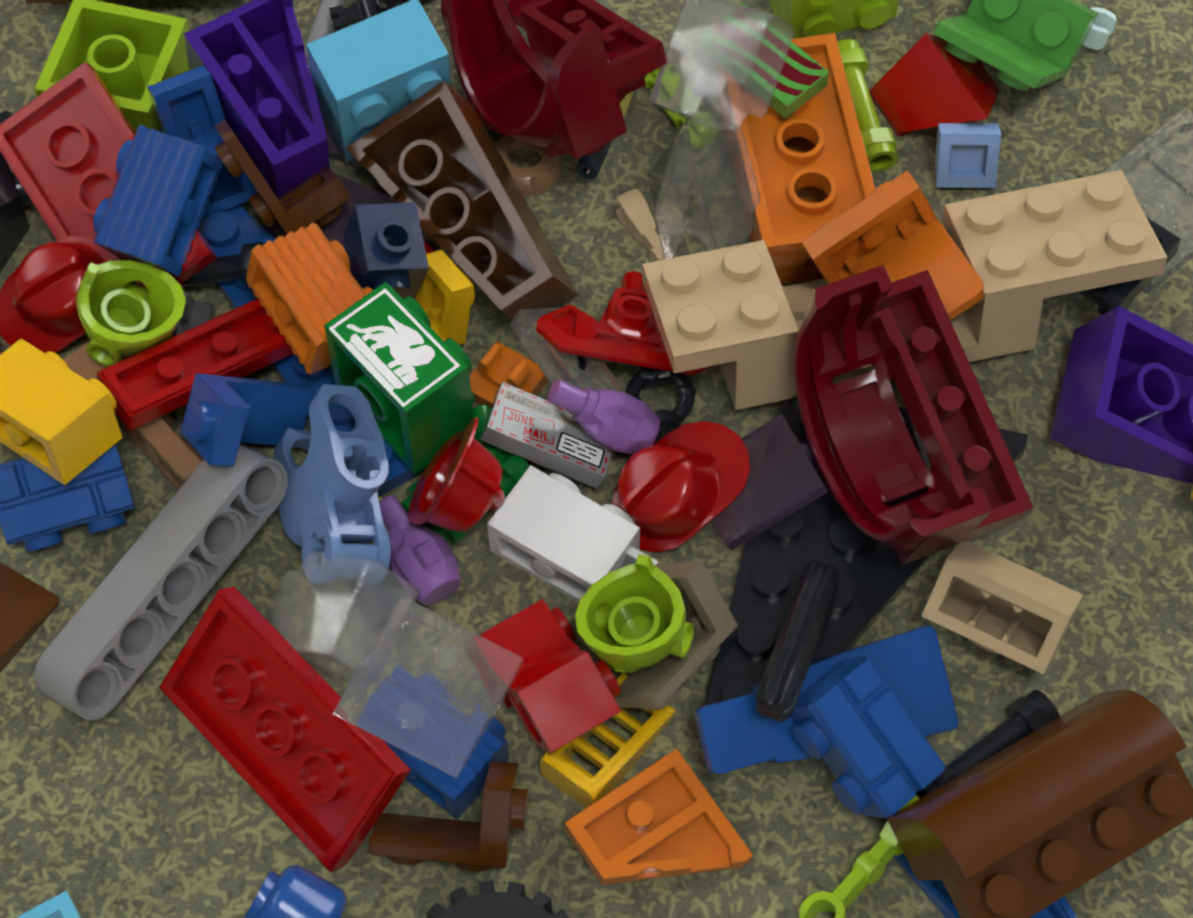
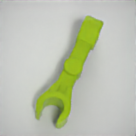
M916 795L901 809L905 808L906 806L910 805L911 803L917 801L920 798ZM888 821L879 835L880 840L870 851L863 852L856 859L852 871L832 893L826 891L815 892L802 902L799 910L800 918H814L816 914L823 911L834 913V918H848L846 909L868 885H873L879 880L886 864L894 855L898 857L904 853Z

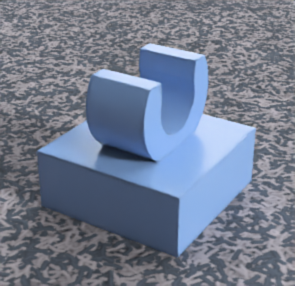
M938 123L934 168L936 188H996L1001 132L998 123Z

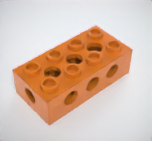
M835 33L789 39L828 70L829 79L826 87L786 119L717 63L715 93L749 241H765L781 285L824 278L801 242L814 234L824 222L839 217L867 198L875 189Z

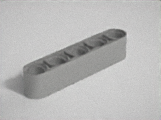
M239 445L234 466L210 465L204 459L43 652L34 672L35 686L38 691L85 720H97L106 716L118 704L279 506L288 486L287 472L284 466L277 460L242 445Z

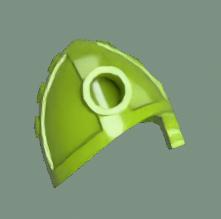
M132 260L108 261L99 265L91 262L76 295L78 316L84 331L90 339L86 347V353L90 359L97 364L109 367L118 363L122 356H133L168 340L184 312L186 298L181 285L168 272L151 264ZM134 281L142 282L146 288L137 285Z
M643 554L638 555L635 564H629L611 571L592 584L580 599L575 613L576 628L581 639L601 661L605 662L615 672L638 671L641 668L657 664L668 655L684 658L690 650L694 637V625L686 621L687 613L681 591L666 573L654 565L651 557Z

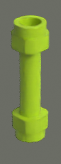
M843 39L837 41L871 173L888 170L898 160L897 144L892 130L888 127H881L864 78L869 68L865 52L860 48L856 40Z

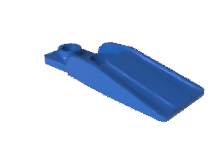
M923 626L813 660L810 663L800 691L801 694L809 686L817 683V680L839 661L845 658L868 656L924 736L954 730L959 722L937 633L932 626ZM761 682L752 686L754 693L702 706L695 711V720L706 765L711 773L723 774L769 760L770 763L813 758L805 752L793 735L792 728L797 724L793 716L784 722H778L773 718L763 719L758 715L755 709L757 705L755 696Z

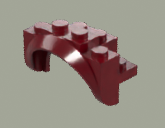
M441 0L442 19L451 45L456 70L463 90L480 119L495 132L530 147L538 148L551 158L564 153L569 154L574 159L591 155L602 150L608 142L627 133L620 102L627 94L646 85L645 77L647 74L667 64L663 42L595 0ZM516 25L526 31L530 47Z

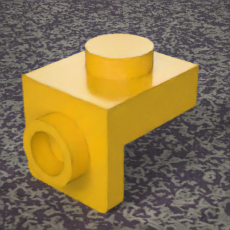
M443 250L428 253L426 257L429 269L415 300L426 312L431 328L443 341L451 338L459 345L465 344L470 309L475 300L474 285L469 276L464 271H461Z

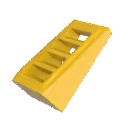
M622 673L616 679L618 685L620 686L629 676ZM669 705L658 710L643 709L652 715L643 724L620 708L621 712L611 718L634 734L628 741L601 723L552 753L546 752L540 759L541 776L584 808H587L617 787L675 716V709ZM594 734L616 750L617 753L612 758H609L587 742V740ZM577 752L600 768L595 776L571 760Z

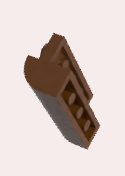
M1130 690L1102 692L911 803L894 815L889 816L887 820L917 880H942L961 918H1030L1193 817V788L1175 755L1187 746L1167 716L1144 696Z

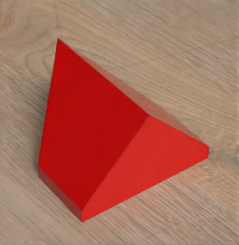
M925 33L869 90L872 101L897 137H900L914 130L938 127V123H965L988 119L1000 88L979 59L977 63L962 60L946 50V40Z

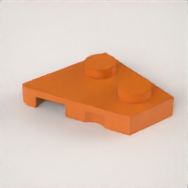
M678 749L664 756L564 822L563 830L601 885L742 868L750 863L753 858L749 848Z

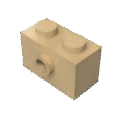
M964 541L959 543L946 558L921 617L968 638L974 645L985 651L1001 654L1044 675L1057 654L1084 595L970 541Z

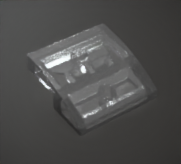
M401 596L370 654L365 653L333 714L458 779L493 720L524 661L522 657Z

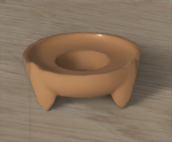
M504 135L494 143L524 197L544 194L560 178L563 168L561 154L551 158L538 148L530 147ZM519 149H531L541 156L538 164L527 168L517 167L508 158L514 151Z

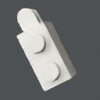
M531 465L506 497L504 504L487 523L491 552L577 602H580V599L592 584L603 576L629 564H635L639 554L646 555L640 551V527L635 525L634 520L625 511L611 504L601 506L582 495L578 487L566 477L557 473L547 475ZM652 558L654 565L659 563L658 561Z

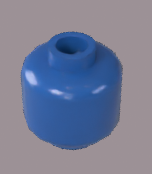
M292 865L285 868L280 875L272 870L269 871L244 918H344L342 914L347 904V897L340 887L301 866Z

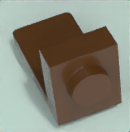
M223 120L214 126L224 140L214 147L215 151L234 179L243 173H246L258 192L248 199L268 229L278 222L286 234L290 231L296 232L301 227L306 228L312 222L322 227L335 219L342 211L341 204L351 198L339 178L328 165L277 198L227 122Z
M491 761L483 787L481 822L382 813L376 821L370 837L369 853L387 856L389 860L395 863L406 865L418 864L429 860L455 863L459 868L468 871H485L493 867L506 868L513 843L514 830L525 831L528 814L529 789L517 788L519 763Z

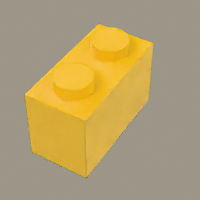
M23 339L18 340L0 354V443L63 485H66L123 438L114 410L117 408L116 400L109 389L95 378L86 380L70 370L65 361L52 351L44 353Z

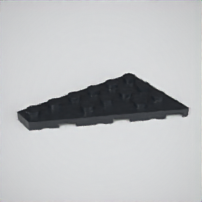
M797 398L783 400L781 403L729 608L738 626L720 644V652L717 655L705 706L754 693L752 686L761 682L802 572L805 565L809 562L817 560L824 565L832 563L839 570L837 579L839 586L814 652L813 661L851 649L874 624L878 615L885 607L893 602L906 588V584L925 562L937 553L935 552L902 565L896 551L865 534L850 520L836 501L819 469L805 432ZM899 407L910 436L931 472L930 461L906 408ZM999 428L1011 458L1015 462L1024 454L1028 434ZM927 491L921 492V493H919V494H916V495H913V496H911V497L905 498V499H903V500L897 501V502H895V503L889 504L888 506L891 507V506H893V505H896V504H899V503H901V502L907 501V500H909V499L915 498V497H917V496L923 495V494H925Z

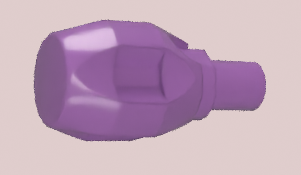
M558 378L552 384L547 396L548 402L571 412L572 418L579 422V425L595 442L614 451L634 455L644 447L652 446L657 438L661 424L660 417L645 402L625 392L599 388L594 390L590 387L582 390Z
M389 495L380 500L384 526L388 530L390 537L392 570L405 592L427 606L434 605L448 598L459 588L461 577L456 556L444 537L424 524L416 525L410 523L408 514L396 495Z

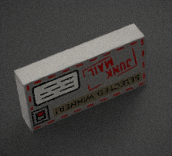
M505 382L501 383L495 395L480 439L483 442L598 489L606 475L613 451L595 442L579 425V422L572 418L571 412Z

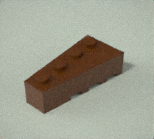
M445 81L439 83L345 148L399 203H416L421 228L451 256V259L501 311L525 327H532L543 315L561 308L579 296L473 105Z

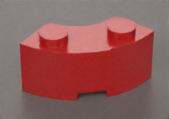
M541 599L476 636L466 644L507 709L514 706L523 722L527 735L540 748L552 753L620 713L621 709L615 697L621 694V690L607 664L600 659L593 662L588 651L580 649L574 643L576 641L574 631L563 612L558 607L550 610L544 599Z

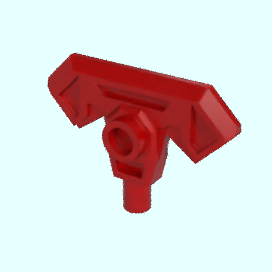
M631 271L623 275L621 288L618 287L614 290L600 322L571 304L545 314L537 320L536 331L559 352L673 372L647 293L645 292L642 274L639 272ZM713 366L704 367V368H699V369H694V370H689V371H684V372H679V373L688 374V375H696V374H698V373H700V372H702V371H704V370H707V369H709V368H711V367H713Z

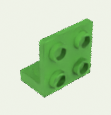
M972 0L966 14L938 22L934 34L947 41L945 48L954 56L971 63H977L978 59L998 69L996 76L1002 82L1016 89L1028 91L1029 87L1037 89L1065 77L1069 73L1099 13L1076 0Z

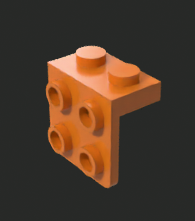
M908 170L894 180L876 187L863 201L839 217L827 220L814 234L801 242L828 284L884 264L891 282L928 270L950 320L983 299V280L939 222L923 191Z

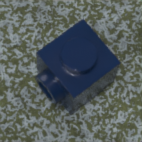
M416 203L355 204L343 234L346 253L350 261L351 274L361 288L370 287L374 290L384 282H387L403 299L407 296L415 298L429 269Z

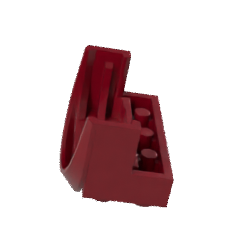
M883 264L816 288L795 342L794 378L796 394L805 432L816 462L833 496L850 520L865 534L896 551L901 564L904 565L1020 521L1034 508L929 271L925 270L891 282ZM868 364L878 367L872 371L831 385L834 377ZM889 377L895 382L930 461L931 472L923 461L906 427ZM927 491V492H926L925 494H923V495L917 496V497H915V498L909 499V500H907V501L901 502V503L896 504V505H893V506H891V507L888 506L889 504L895 503V502H897V501H900V500H903V499H905V498L911 497V496H913V495L919 494V493H921V492Z

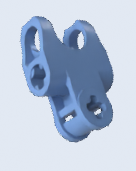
M323 384L309 406L311 431L288 428L279 439L274 450V459L284 466L288 478L286 494L278 506L282 526L291 541L302 548L303 568L306 577L311 583L328 585L334 580H355L364 586H377L382 583L387 575L391 557L390 537L384 526L377 490L383 485L389 474V464L383 436L376 423L370 402L356 386ZM336 403L347 408L355 419V429L350 432L337 430L333 424L328 404ZM292 448H302L308 451L307 457L301 466H298L291 455Z

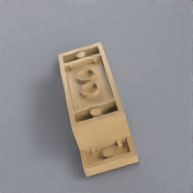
M1122 170L944 204L942 226L984 282L983 299L951 320L969 362L1035 349L1043 299L1163 275L1165 271L1167 255ZM764 240L642 264V281L674 373L720 365L735 410L797 398L794 378L796 337L815 289L828 284L825 278L782 287ZM868 364L834 377L831 385L872 371L878 367Z

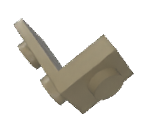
M702 562L657 563L655 565L666 573L681 591L687 613L686 621L694 625V637L690 650L684 658L668 655L655 665L634 671L619 686L621 694L615 697V700L620 708L658 710L672 703L679 696L681 685L699 667L709 663L720 652L719 645L737 628L738 624L723 600L715 578L706 570Z

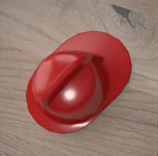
M72 235L56 242H49L36 247L24 257L20 266L5 280L0 291V336L10 346L23 339L44 353L48 351L57 353L86 333L78 316L76 295L89 264L92 262L99 265L108 261L120 260L119 256L113 255L93 243L95 237L87 235Z
M473 418L463 431L448 439L426 467L410 501L408 512L410 523L420 525L427 522L451 531L466 532L476 525L486 513L497 510L504 504L505 495L504 491L500 488L503 472L502 466L498 459L474 438L479 418Z
M708 421L684 424L666 434L653 446L644 447L629 458L621 469L611 505L625 511L634 520L635 525L640 527V550L660 553L677 549L692 539L703 527L728 508L745 489L751 471L749 451L740 436L723 424Z

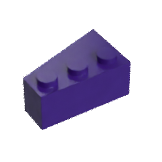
M253 0L184 33L189 70L204 65L209 71L227 124L277 198L327 165L330 167L328 139L312 75H310L304 43L293 7V0Z

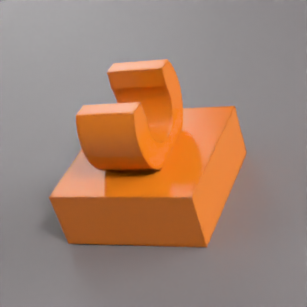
M498 341L491 346L470 375V386L475 397L474 403L492 406L502 382L537 396L549 381L548 369Z

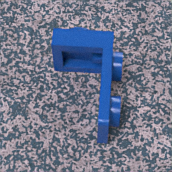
M196 373L180 433L210 465L234 466L240 442L277 445L279 439L288 428L303 431L314 393L305 384Z

